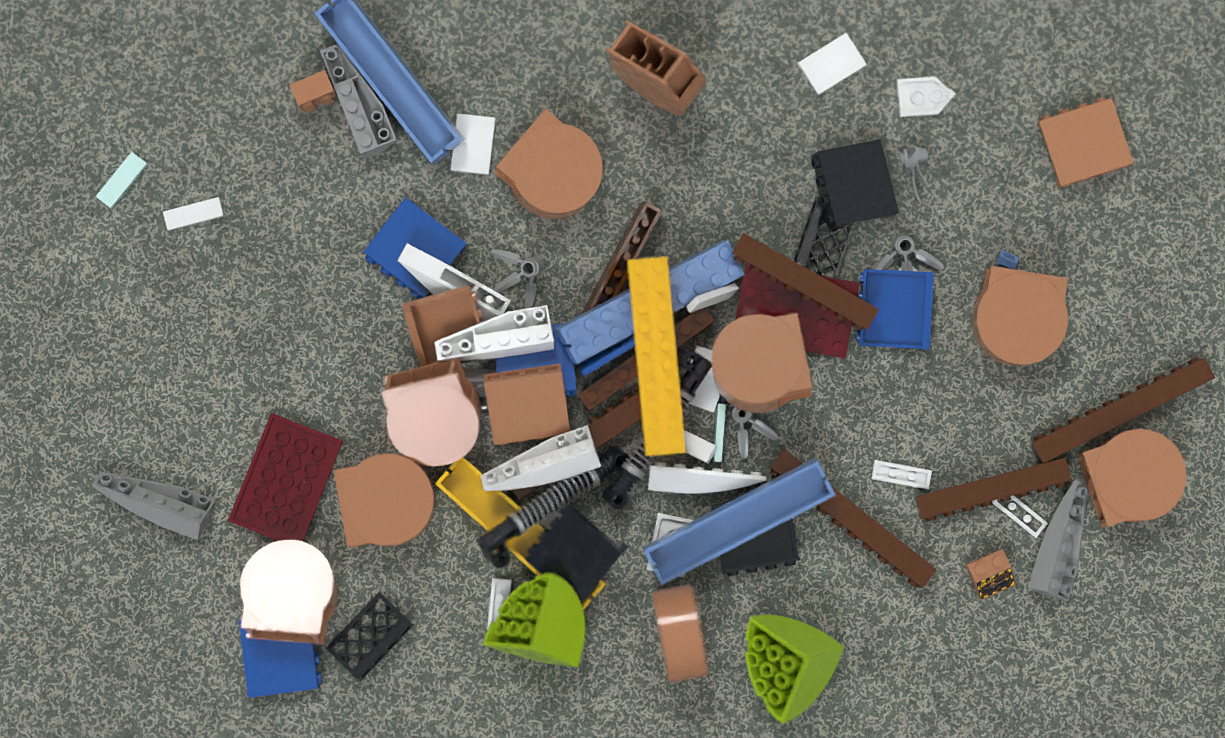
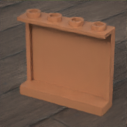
M1105 97L1095 100V103L1091 105L1083 103L1076 106V110L1070 111L1065 109L1059 111V115L1054 117L1051 114L1040 118L1041 121L1036 124L1037 127H1040L1054 168L1058 189L1131 166L1134 163L1112 98L1106 100Z
M469 285L402 304L403 313L420 367L443 362L438 361L436 341L480 324L479 319L483 318L480 307L476 308L475 303L478 302L475 291L471 292Z
M561 364L483 375L494 445H507L512 442L523 443L532 439L544 440L547 437L570 432Z

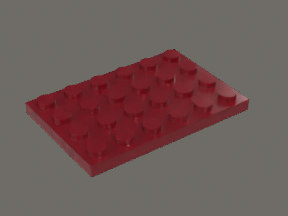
M745 263V275H743L735 320L754 314L779 317L797 313L805 351L846 358L852 321L847 318L845 321L835 316L836 312L831 309L828 312L818 307L819 303L815 300H812V302L805 300L801 297V292L797 290L794 293L784 288L785 283L781 281L775 283L767 278L769 274L763 271L759 274L751 269V264ZM819 275L851 294L858 296L859 282Z
M271 413L228 521L278 541L296 540L304 542L343 441Z

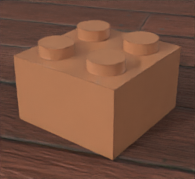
M325 70L289 85L302 112H313L317 109L316 106L324 104V106L329 105L337 98Z

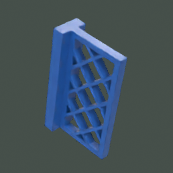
M634 334L576 364L582 375H587L635 346Z

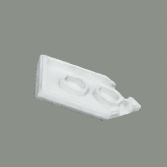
M935 76L897 79L900 117L937 115L956 94Z

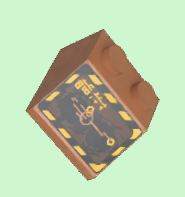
M1003 549L965 565L980 601L1016 585L1011 566Z

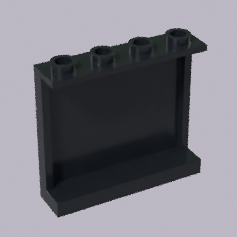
M881 139L822 150L811 155V165L816 173V185L821 193L820 201L826 213L825 221L829 225L830 230L838 226L882 217L889 218L899 214Z
M575 501L571 505L568 503L560 511L563 515L560 518L556 517L549 524L551 529L549 531L545 530L539 536L540 542L538 545L534 543L527 551L529 555L525 560L542 575L555 574L565 580L573 588L581 603L629 546L624 542L620 546L617 545L574 507L578 503Z
M728 502L711 504V511L725 505ZM792 518L719 555L723 574L727 573L728 577L739 575L738 571L741 570L752 573L757 572L758 567L765 566L766 570L774 569L780 563H784L785 566L796 565V561L800 560V557L798 556Z

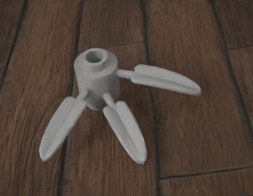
M914 145L907 149H902V153H899L900 164H904L905 168L911 167L912 187L918 202L923 203L917 189L914 167L917 168L916 174L921 184L928 187L929 184L924 179L920 170V166L928 163V154L926 148Z
M899 234L893 240L894 252L891 255L886 254L875 268L887 270L894 262L893 257L900 253L904 255V261L901 263L902 271H913L912 262L907 257V254L911 252L916 254L915 257L933 268L942 270L944 266L938 259L923 249L918 251L914 249V241L911 237ZM904 240L905 246L900 247V243Z
M498 249L491 250L490 254L496 258L515 265L521 263V272L519 274L514 272L506 277L494 288V291L499 293L521 281L522 275L530 277V282L526 284L525 309L532 308L537 284L533 283L534 276L543 272L544 261L538 256L521 260L518 254Z
M732 405L729 414L734 421L740 423L737 437L742 459L748 457L749 450L748 431L744 429L743 423L749 421L752 423V428L772 440L778 439L777 433L759 419L754 421L750 418L751 412L744 411V415L740 417L738 413L741 409Z

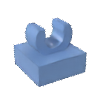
M1000 250L996 267L1005 266L1008 269H1015L1019 257Z

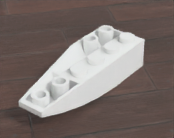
M409 244L405 245L397 260L433 295L469 285L471 292L475 291L478 302L475 303L476 308L480 307L483 318L479 319L480 323L504 314L511 301L464 273Z
M547 305L509 311L436 341L438 361H447L455 358H460V361L492 359L553 350L554 340Z
M587 425L540 443L481 475L485 491L519 489L563 480L599 468L601 464Z
M655 462L654 466H650L648 490L684 494L715 493L766 481V477L762 476L760 472H750V475H745L743 471L731 470V473L723 472L724 469L712 468V471H706L703 467L685 469L686 465L682 464L666 467V463Z

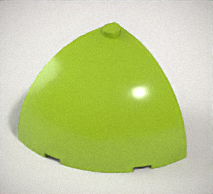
M555 574L538 575L531 582H524L507 597L498 609L499 615L495 622H491L483 645L538 662L578 667L585 640V618L577 594L565 580Z
M778 615L751 616L745 640H747L745 658L752 685L758 697L761 696L765 702L766 709L782 724L796 718L816 700L831 679L845 648L838 641L809 624Z

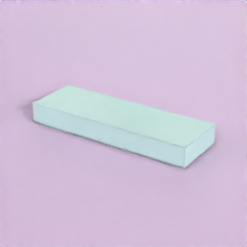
M131 152L96 197L112 209L147 166V163Z
M717 404L714 445L717 446L712 460L715 463L722 461L725 404Z

